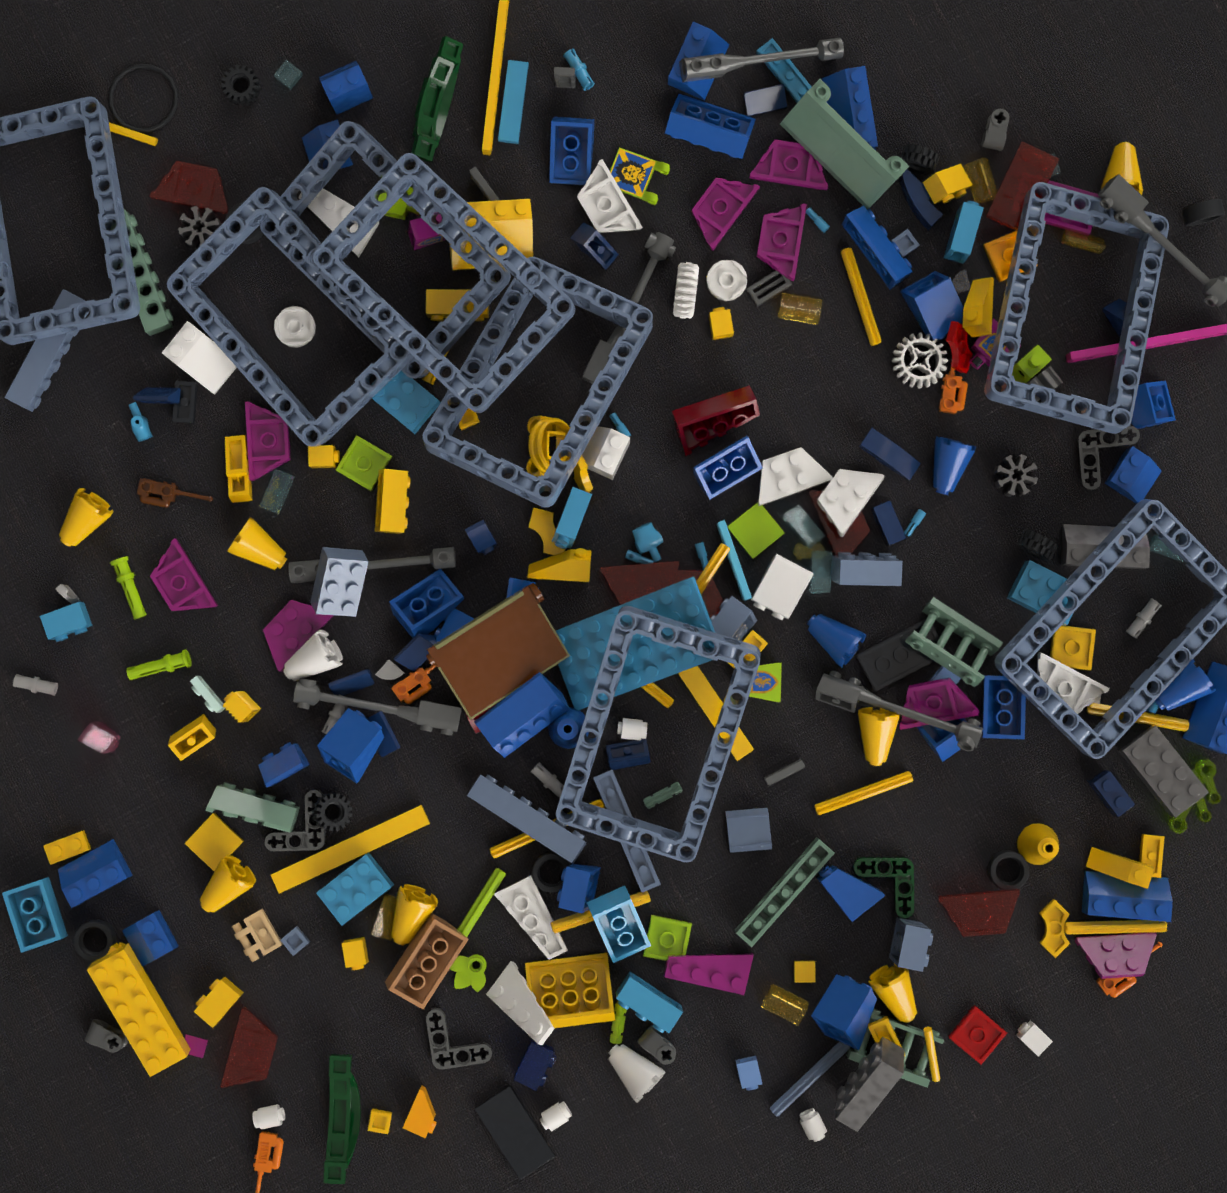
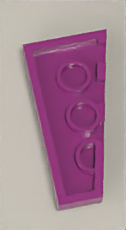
M754 954L668 955L663 976L669 979L744 995Z

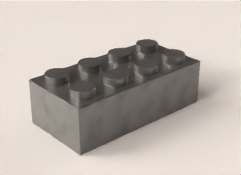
M1150 726L1119 750L1120 754L1170 817L1176 818L1209 793L1157 726Z
M884 1037L878 1043L875 1042L872 1045L870 1054L861 1059L856 1072H851L845 1086H841L836 1093L837 1103L835 1110L837 1121L857 1132L904 1074L903 1048Z

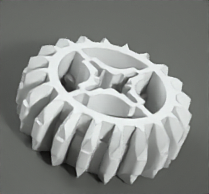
M686 262L678 265L673 307L675 317L686 319L692 318L694 314L699 272L697 264Z
M918 333L917 339L914 334H911L910 340L904 337L902 339L903 344H897L899 350H894L893 354L898 358H893L892 363H898V365L894 366L893 370H900L896 376L897 378H900L902 375L905 377L902 381L903 384L910 380L909 386L913 387L915 382H917V387L920 389L923 383L926 387H929L930 381L936 384L938 382L936 377H943L940 371H946L947 367L942 364L947 363L948 359L942 358V356L946 355L947 351H940L943 344L940 343L937 346L935 343L938 339L930 341V334H927L925 339H923V334ZM914 345H922L930 350L921 352L918 348H914ZM908 349L911 363L905 366L904 355ZM927 355V357H926V358L924 359V361L922 362V365H921V363H920V364L917 363V364H915L914 366H912V365L916 362V360L918 359L917 356H919V358H920V357L923 358V357H925V356ZM932 355L935 356L936 361L933 372L930 370L931 366L929 365V358ZM918 369L927 376H916L911 371Z

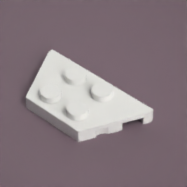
M601 159L578 194L579 202L599 233L641 230L643 228L603 159Z
M801 447L763 460L758 506L829 482L833 477Z
M839 469L822 492L817 503L826 512L828 520L831 523L833 522L839 536H844L884 480L883 474Z
M1041 652L1038 653L1037 675L1077 714L1084 707L1091 705L1101 694L1109 691L1110 688ZM1039 686L1037 687V693H1036V695L1039 694V691H1040Z

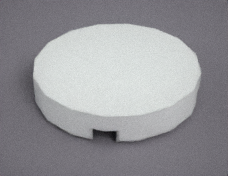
M718 261L708 271L706 279L707 288L718 300H735L746 289V271L736 261Z
M298 306L283 309L276 317L274 330L279 340L289 347L296 348L310 342L316 329L312 315L304 308Z

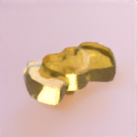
M820 542L813 546H804L801 543H797L793 550L798 560L802 558L821 559L825 552Z

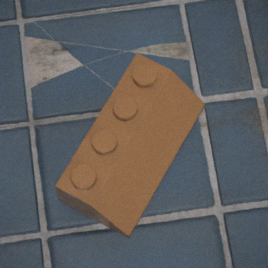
M432 913L412 939L386 979L385 983L388 990L424 1009L469 940L468 937L447 921Z

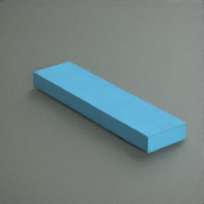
M725 520L720 521L716 526L722 543L730 548L727 557L742 600H749L752 596Z

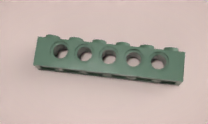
M124 210L127 230L130 232L128 236L130 249L137 250L136 255L132 257L140 302L139 316L145 332L152 336L173 328L171 321L174 318L170 309L165 307L164 302L167 300L162 290L159 291L157 286L159 279L156 272L151 270L150 264H152L150 255L148 252H144V239L141 233L138 234L135 227L138 226L136 218L133 214L130 215ZM116 223L111 226L110 230L116 227ZM139 268H144L143 275L136 277V271ZM146 287H151L150 294L143 296V290ZM153 306H158V312L154 315H151V308Z
M816 837L735 929L736 934L753 947L834 855V852Z

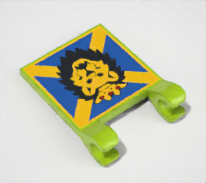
M619 147L610 173L623 193L656 205L658 195L647 192V187L654 170L668 175L670 166L667 163L655 161Z

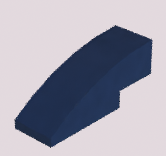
M906 169L899 177L902 191L912 212L929 231L943 214L929 202L931 197L925 186Z
M873 428L868 431L859 445L861 449L874 456L877 461L910 481L921 464L909 453Z

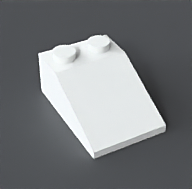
M188 321L162 352V354L214 395L237 368L214 341Z

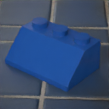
M693 22L669 74L668 85L705 101L715 78L682 83L679 61L683 58L720 53L726 54L729 44L712 29Z
M746 436L693 467V474L706 496L712 499L763 469L749 437Z
M984 675L982 738L1025 739L1026 697L1005 676Z
M114 839L58 869L61 889L71 908L133 876Z

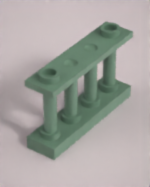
M933 597L922 611L928 617L919 633L914 630L905 642L913 649L920 651L963 679L965 683L975 687L985 677L978 671L987 654L992 656L1000 649L1003 642ZM935 620L945 626L936 644L926 638ZM952 632L963 638L954 656L943 649ZM970 643L980 649L971 667L961 661Z
M874 1008L869 1024L886 1016L881 1015V1011ZM888 1017L894 1030L897 1027L907 1031L902 1045L905 1056L904 1074L901 1078L928 1088L930 1079L925 1075V1068L928 1062L926 1042L917 1068L910 1070L905 1065L915 1034L925 1037L924 1030ZM868 1027L860 1049L850 1048L847 1051L846 1056L848 1059L860 1063L863 1057L869 1055L866 1054V1047L871 1035ZM932 1029L934 1042L943 1044L944 1039L939 1036L940 1033Z

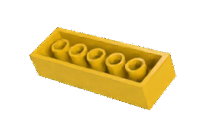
M129 943L91 963L87 969L89 975L150 1077L188 1056L191 1050Z

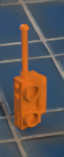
M952 367L949 375L946 374L942 379L944 384L941 386L943 390L939 412L956 414L957 411L964 409L968 384L966 381H962V377L955 376V369ZM956 389H959L957 402H955Z
M436 664L425 669L419 667L414 673L413 671L410 672L407 678L399 681L391 688L400 702L404 700L406 704H411L431 690L429 682L432 680L428 674L437 667ZM419 684L421 685L420 688L409 694L410 690H412Z
M1157 942L1158 944L1153 946L1152 952L1162 947V943ZM1099 977L1096 982L1105 995L1115 998L1133 986L1137 979L1135 977L1107 979ZM1124 978L1126 979L1118 986H1116V984L1119 983L1121 980H1123Z
M261 1131L259 1134L257 1155L255 1154L254 1157L256 1162L253 1164L254 1170L258 1171L255 1193L260 1192L264 1172L271 1173L272 1169L276 1170L280 1167L284 1141L278 1138L277 1133ZM274 1147L273 1158L271 1159V1149Z

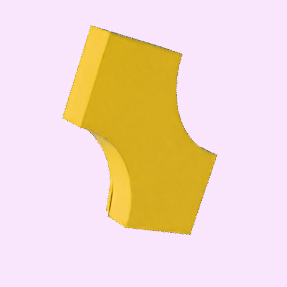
M581 455L574 468V479L580 490L590 493L593 490V486L589 479L588 466Z
M533 508L528 528L536 531L541 536L544 545L543 553L556 555L565 552V549L557 547L552 542L556 531L553 523L554 513Z
M1052 899L1039 913L1045 923V933L1039 943L1056 958L1070 944L1064 933V924L1069 917V913L1055 899Z

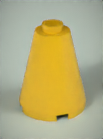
M1121 142L1115 146L1101 189L1110 179L1119 174L1141 195L1143 194L1136 149L1131 143Z
M79 488L75 493L59 533L61 542L69 547L71 545L77 546L110 518L114 512L113 510L109 511L110 505L103 498L93 492L90 494L84 493L86 490L84 488Z
M252 518L247 520L227 550L230 554L273 570L277 567L281 569L287 560L284 557L286 552Z
M865 707L858 710L865 760L870 765L880 766L883 762H886L900 718L899 714L882 708L880 710H873V707Z
M1031 824L1026 826L1020 836H1018L1017 849L1027 862L1034 865H1043L1050 862L1058 854L1059 840L1054 830L1049 826Z
M226 855L221 859L200 897V905L205 911L216 912L253 887L256 882L255 875L248 866L243 868L239 864L241 862L240 859L231 855Z
M405 884L403 888L402 886L399 887L391 932L395 943L405 945L412 941L437 907L438 899L435 895L431 893L428 896L425 894V889L415 885Z
M895 963V966L890 968L888 965H884L870 975L871 981H868V983L898 1021L909 1023L914 1020L917 1014L909 970L898 967Z

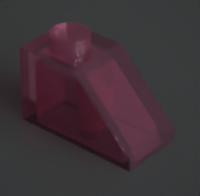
M93 722L87 726L78 740L96 751L106 754L112 753L118 747L119 742L117 741L121 736L104 723Z

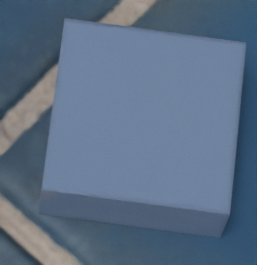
M908 229L891 240V242H895L898 246L899 254L902 258L919 247V243Z
M298 926L280 940L293 956L310 942Z

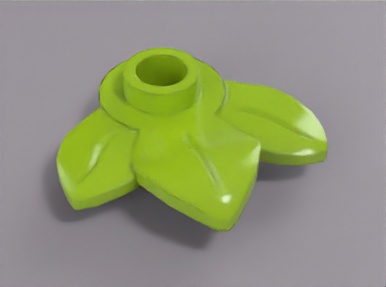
M474 954L470 957L458 956L450 967V970L457 972L454 979V987L462 989L471 985L476 992H479L486 982L484 971L487 963L485 958L479 954ZM474 961H478L480 963L479 968L473 967Z

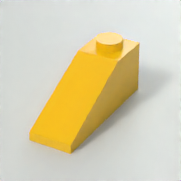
M993 277L977 279L972 282L963 308V328L971 337L992 334Z
M583 548L570 549L529 564L527 578L589 582L591 550Z
M1091 847L1086 863L1088 868L1146 889L1149 887L1154 871L1153 866Z

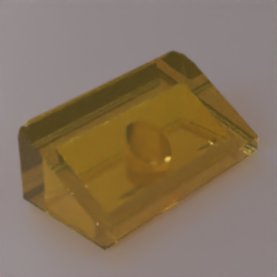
M980 158L964 165L966 174L972 183L970 187L975 202L979 204L999 197L988 159Z
M1066 229L1061 240L1062 244L1100 254L1106 248L1105 241L1101 238L1083 235Z
M782 293L778 317L818 324L822 300Z
M388 894L384 895L371 935L392 940L391 932L397 901L396 897Z
M772 984L761 1007L799 1025L807 1012L809 1002Z

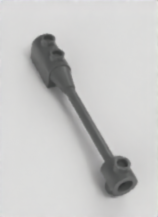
M839 37L819 40L817 46L812 48L743 57L720 53L683 58L679 61L683 83L719 78L729 71L750 64L816 55L821 61L840 59L844 54L842 39Z
M1118 174L1110 179L1098 194L1101 198L1100 205L1105 209L1112 208L1116 212L1115 219L1118 222L1130 223L1145 233H1149L1204 285L1202 293L1206 296L1204 302L1208 306L1214 307L1216 305L1219 307L1227 301V277L1219 276L1209 279L1154 227V224L1143 210L1149 202L1121 175Z
M651 232L644 246L648 249L647 252L651 258L632 295L631 301L638 304L657 262L666 260L667 257H672L676 247L673 246L674 240L669 236L659 232L655 234ZM618 325L607 342L600 339L581 379L591 384L594 383L600 370L603 371L606 366L608 356L618 338L622 337L626 328Z
M454 547L436 548L427 556L369 561L367 569L430 563L435 569L456 567ZM319 560L289 562L291 583L315 582Z
M830 671L829 675L824 673L817 687L816 700L853 713H855L858 705L874 708L880 707L954 733L956 741H958L957 746L965 751H973L974 747L977 748L983 732L980 722L976 719H969L968 722L962 721L959 725L945 722L882 700V698L860 686V680L856 678H849V681L841 679V674L836 671Z
M300 678V682H297L293 702L298 703L297 707L309 709L310 705L315 706L318 701H325L395 714L416 723V725H421L420 730L432 732L433 728L441 729V734L451 736L453 732L458 731L462 707L424 700L420 701V707H398L322 693L319 686L316 685L317 681Z

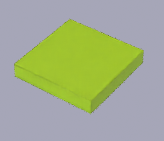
M356 435L337 466L336 471L372 491L378 481L379 470L386 468L392 456Z
M758 502L727 526L752 559L785 534L763 505L758 506Z
M651 915L647 933L651 946L644 949L643 956L667 961L668 955H686L692 923Z

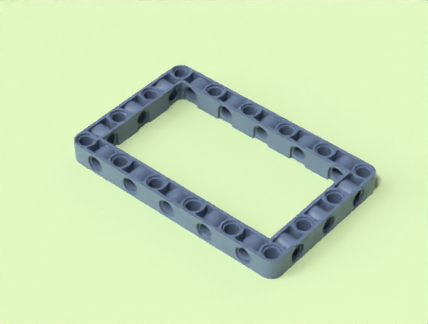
M94 97L80 98L0 117V146L85 127L88 159L91 161L93 172L91 178L94 196L98 201L100 213L98 214L101 237L105 243L106 254L104 255L113 293L107 299L89 300L71 304L67 308L49 309L20 318L0 200V292L4 290V294L0 296V340L6 344L16 345L136 317L140 312V302L107 110ZM103 146L102 150L97 152L98 148ZM110 184L109 188L104 191L105 186ZM116 223V227L110 230L111 226ZM123 263L122 268L117 270V266ZM130 302L129 307L124 310V305ZM90 311V315L84 319L85 313ZM50 320L49 326L45 328V323ZM11 329L10 334L6 336V332Z
M346 121L338 127L280 197L299 217L355 150L379 177H383L397 160L361 125ZM354 128L355 134L350 138L349 131ZM383 156L384 163L379 167L378 159ZM327 159L328 166L324 169L323 162ZM413 183L412 194L408 195L406 191L400 198L409 206L414 207L422 215L421 218L438 235H442L451 244L450 247L468 264H472L480 272L481 280L471 291L468 290L452 308L451 314L444 321H441L426 338L439 352L445 355L508 285L511 275ZM298 191L302 192L300 200L297 199ZM441 213L442 221L440 224H437L436 216ZM268 216L260 224L263 234L385 354V346L357 319L358 316L337 297L329 288L328 282L318 275L304 258L301 259L299 257L300 251L296 246L291 245L277 228L272 231L271 224L273 221ZM291 227V234H294L296 231ZM468 242L472 244V249L469 253L465 251V245ZM497 271H500L501 279L496 282L494 275ZM469 302L474 304V309L471 313L467 310ZM372 318V325L375 326L377 322ZM443 332L447 336V339L444 343H442L440 340V335ZM403 346L399 349V355L402 357L406 353V349ZM415 357L401 370L409 378H423L430 372ZM415 363H418L420 367L418 373H415L413 369Z
M407 153L400 157L313 253V262L475 413H482L487 410L575 314L574 303L558 286L422 160L412 153ZM410 162L416 163L414 169H406ZM413 183L547 307V311L537 322L534 321L517 339L518 342L513 348L500 357L488 370V375L479 384H474L342 261ZM440 190L446 191V195L443 198H437V193ZM387 193V198L384 201H378L380 194ZM471 218H476V224L472 227H468V220ZM353 224H358L357 231L351 233L350 227ZM500 247H507L506 254H497ZM324 255H329V261L325 264H322V257ZM531 275L538 276V280L534 284L528 283V278ZM355 283H360L359 290L356 292H352V285ZM562 303L569 304V309L566 312H559V306ZM385 311H390L389 319L383 321L381 319L382 314ZM533 334L540 335V340L536 344L530 343V337ZM419 339L421 341L420 347L412 349V342ZM505 365L511 366V371L508 375L501 374V369ZM445 368H451V375L443 378L442 371ZM476 396H481L482 403L479 406H473L472 400Z
M1038 182L1030 188L1024 198L984 392L986 397L994 402L1117 434L1127 428L1132 421L1165 248L1149 233H1145L1130 223L1118 222L1114 218L1116 212L1112 208L1105 209L1100 205L1101 198ZM1144 211L1154 224V227L1167 238L1169 230L1168 220L1161 215ZM1045 212L1140 239L1107 406L1095 403V400L1073 394L1070 396L1055 392V389L1033 383L1030 385L1015 381L1014 376H1012L1022 338L1020 337L1021 328L1026 319L1030 300L1028 298L1030 285L1033 283L1038 261L1036 259L1037 251L1042 242L1046 222L1044 221ZM1027 231H1030L1033 236H1030ZM1019 269H1022L1025 275L1021 274ZM1138 302L1143 305V308L1138 305ZM1011 307L1015 308L1017 310V313H1014L1011 310ZM1130 340L1134 341L1136 346H1133ZM1003 346L1009 349V353L1003 350ZM1123 378L1126 379L1128 385L1123 383ZM994 385H998L1001 388V392L997 391ZM1035 396L1041 399V403L1035 400ZM1075 406L1080 409L1081 414L1076 412ZM1115 417L1120 420V425L1116 423Z
M261 187L169 277L167 288L301 441L307 446L316 447L324 445L414 356L406 350L405 355L401 357L399 349L402 345L378 323L373 326L372 317L313 262V253L321 245L319 239L275 191ZM269 194V201L264 204V197ZM268 216L276 224L275 227L291 245L296 246L303 254L302 257L312 269L330 284L329 288L337 297L358 316L357 319L370 334L377 337L385 346V354L375 363H371L354 380L355 383L345 392H341L317 419L312 416L198 287ZM240 223V230L236 233L235 226ZM296 224V232L291 234V227ZM211 252L212 257L207 261L206 256ZM324 255V261L322 264H325L329 261V255ZM182 280L183 287L179 290L178 283ZM358 283L353 284L351 291H358L360 285ZM209 310L210 317L206 320L204 315ZM385 313L381 316L383 321L389 319ZM235 340L237 346L235 350H232L231 343ZM262 370L264 376L262 380H259L258 373ZM374 374L376 376V383L371 385L369 379ZM287 401H289L291 405L288 411H286L284 407ZM343 403L347 405V410L345 413H342L340 411V407ZM314 431H316L318 435L317 440L315 442L311 439V435Z
M528 257L527 259L572 300L574 305L626 328L624 334L618 338L609 354L608 362L603 371L600 370L591 386L589 396L584 405L580 406L569 425L570 430L566 437L560 441L551 457L550 465L544 476L535 477L525 472L524 468L503 458L498 459L472 443L452 437L468 407L449 389L422 436L428 452L541 507H550L559 497L653 327V315L648 308L540 258ZM531 275L528 278V283H536L538 276ZM515 277L460 369L474 384H479L487 376L488 370L493 366L533 297V294ZM569 285L573 286V288L566 289L565 287ZM512 302H517V303H518L517 305H514V306L509 305V304L512 303ZM604 302L610 303V305L603 306L601 304ZM645 319L647 322L640 323L638 320ZM493 335L499 336L496 339H490ZM627 353L628 356L621 357L619 356V354ZM473 369L479 370L477 373H470ZM602 387L609 388V390L607 391H601L599 389ZM453 403L459 404L456 408L450 407ZM583 421H588L590 423L587 426L580 425V423ZM432 438H438V439H439V440H438L437 442H435V443L429 442L430 439H432ZM470 455L476 456L472 461L466 460ZM563 456L570 457L568 461L560 460ZM506 473L513 474L509 479L503 477ZM544 491H549L551 493L547 497H543L540 495Z
M1143 499L1133 507L995 658V666L1083 754L1094 759L1102 758L1227 623V570L1161 502ZM1151 505L1152 512L1148 514L1147 509ZM1152 528L1159 535L1158 538L1174 554H1178L1187 563L1186 566L1190 571L1214 591V598L1192 618L1179 637L1169 643L1157 656L1156 662L1130 686L1131 689L1121 700L1118 699L1102 716L1103 719L1092 729L1026 663ZM1177 534L1180 536L1178 543L1175 541ZM1121 536L1124 537V542L1122 545L1119 544V538ZM1205 563H1207L1206 571L1203 570ZM1093 566H1095L1096 572L1092 576L1091 569ZM1067 597L1068 602L1066 606H1063L1062 601ZM1206 621L1207 627L1203 629V624ZM1038 627L1040 632L1039 635L1035 637L1034 630ZM1179 652V658L1175 660V654ZM1010 658L1011 665L1006 668V660ZM1151 682V688L1147 690V685ZM1039 686V694L1035 696L1034 690ZM1123 712L1124 717L1119 721V715ZM1068 715L1067 722L1063 724V717ZM1096 743V748L1091 751L1092 744Z
M632 606L622 607L615 618L556 810L558 821L565 825L681 862H691L694 860L760 664L761 653L758 647ZM621 616H631L632 622H624ZM670 628L673 634L670 636L665 635L662 629ZM636 633L650 637L652 641L674 648L678 646L693 651V654L716 661L719 659L732 663L735 666L681 833L582 801L632 637ZM712 641L714 647L706 648L703 642ZM616 654L620 657V661L614 662L609 656ZM746 654H753L755 660L747 661L744 656ZM604 693L608 699L601 700L598 698V694ZM739 693L743 698L734 700L731 695ZM592 732L596 735V738H588L586 733ZM726 732L730 737L723 739L719 736V733ZM580 770L584 773V776H577L574 771ZM712 770L715 771L717 775L714 777H710L706 774V772ZM563 808L571 809L572 813H565ZM699 808L702 809L704 813L696 814L694 810ZM609 821L612 823V826H605L602 822ZM648 833L652 838L645 839L642 834ZM688 846L692 850L686 852L682 849V847Z

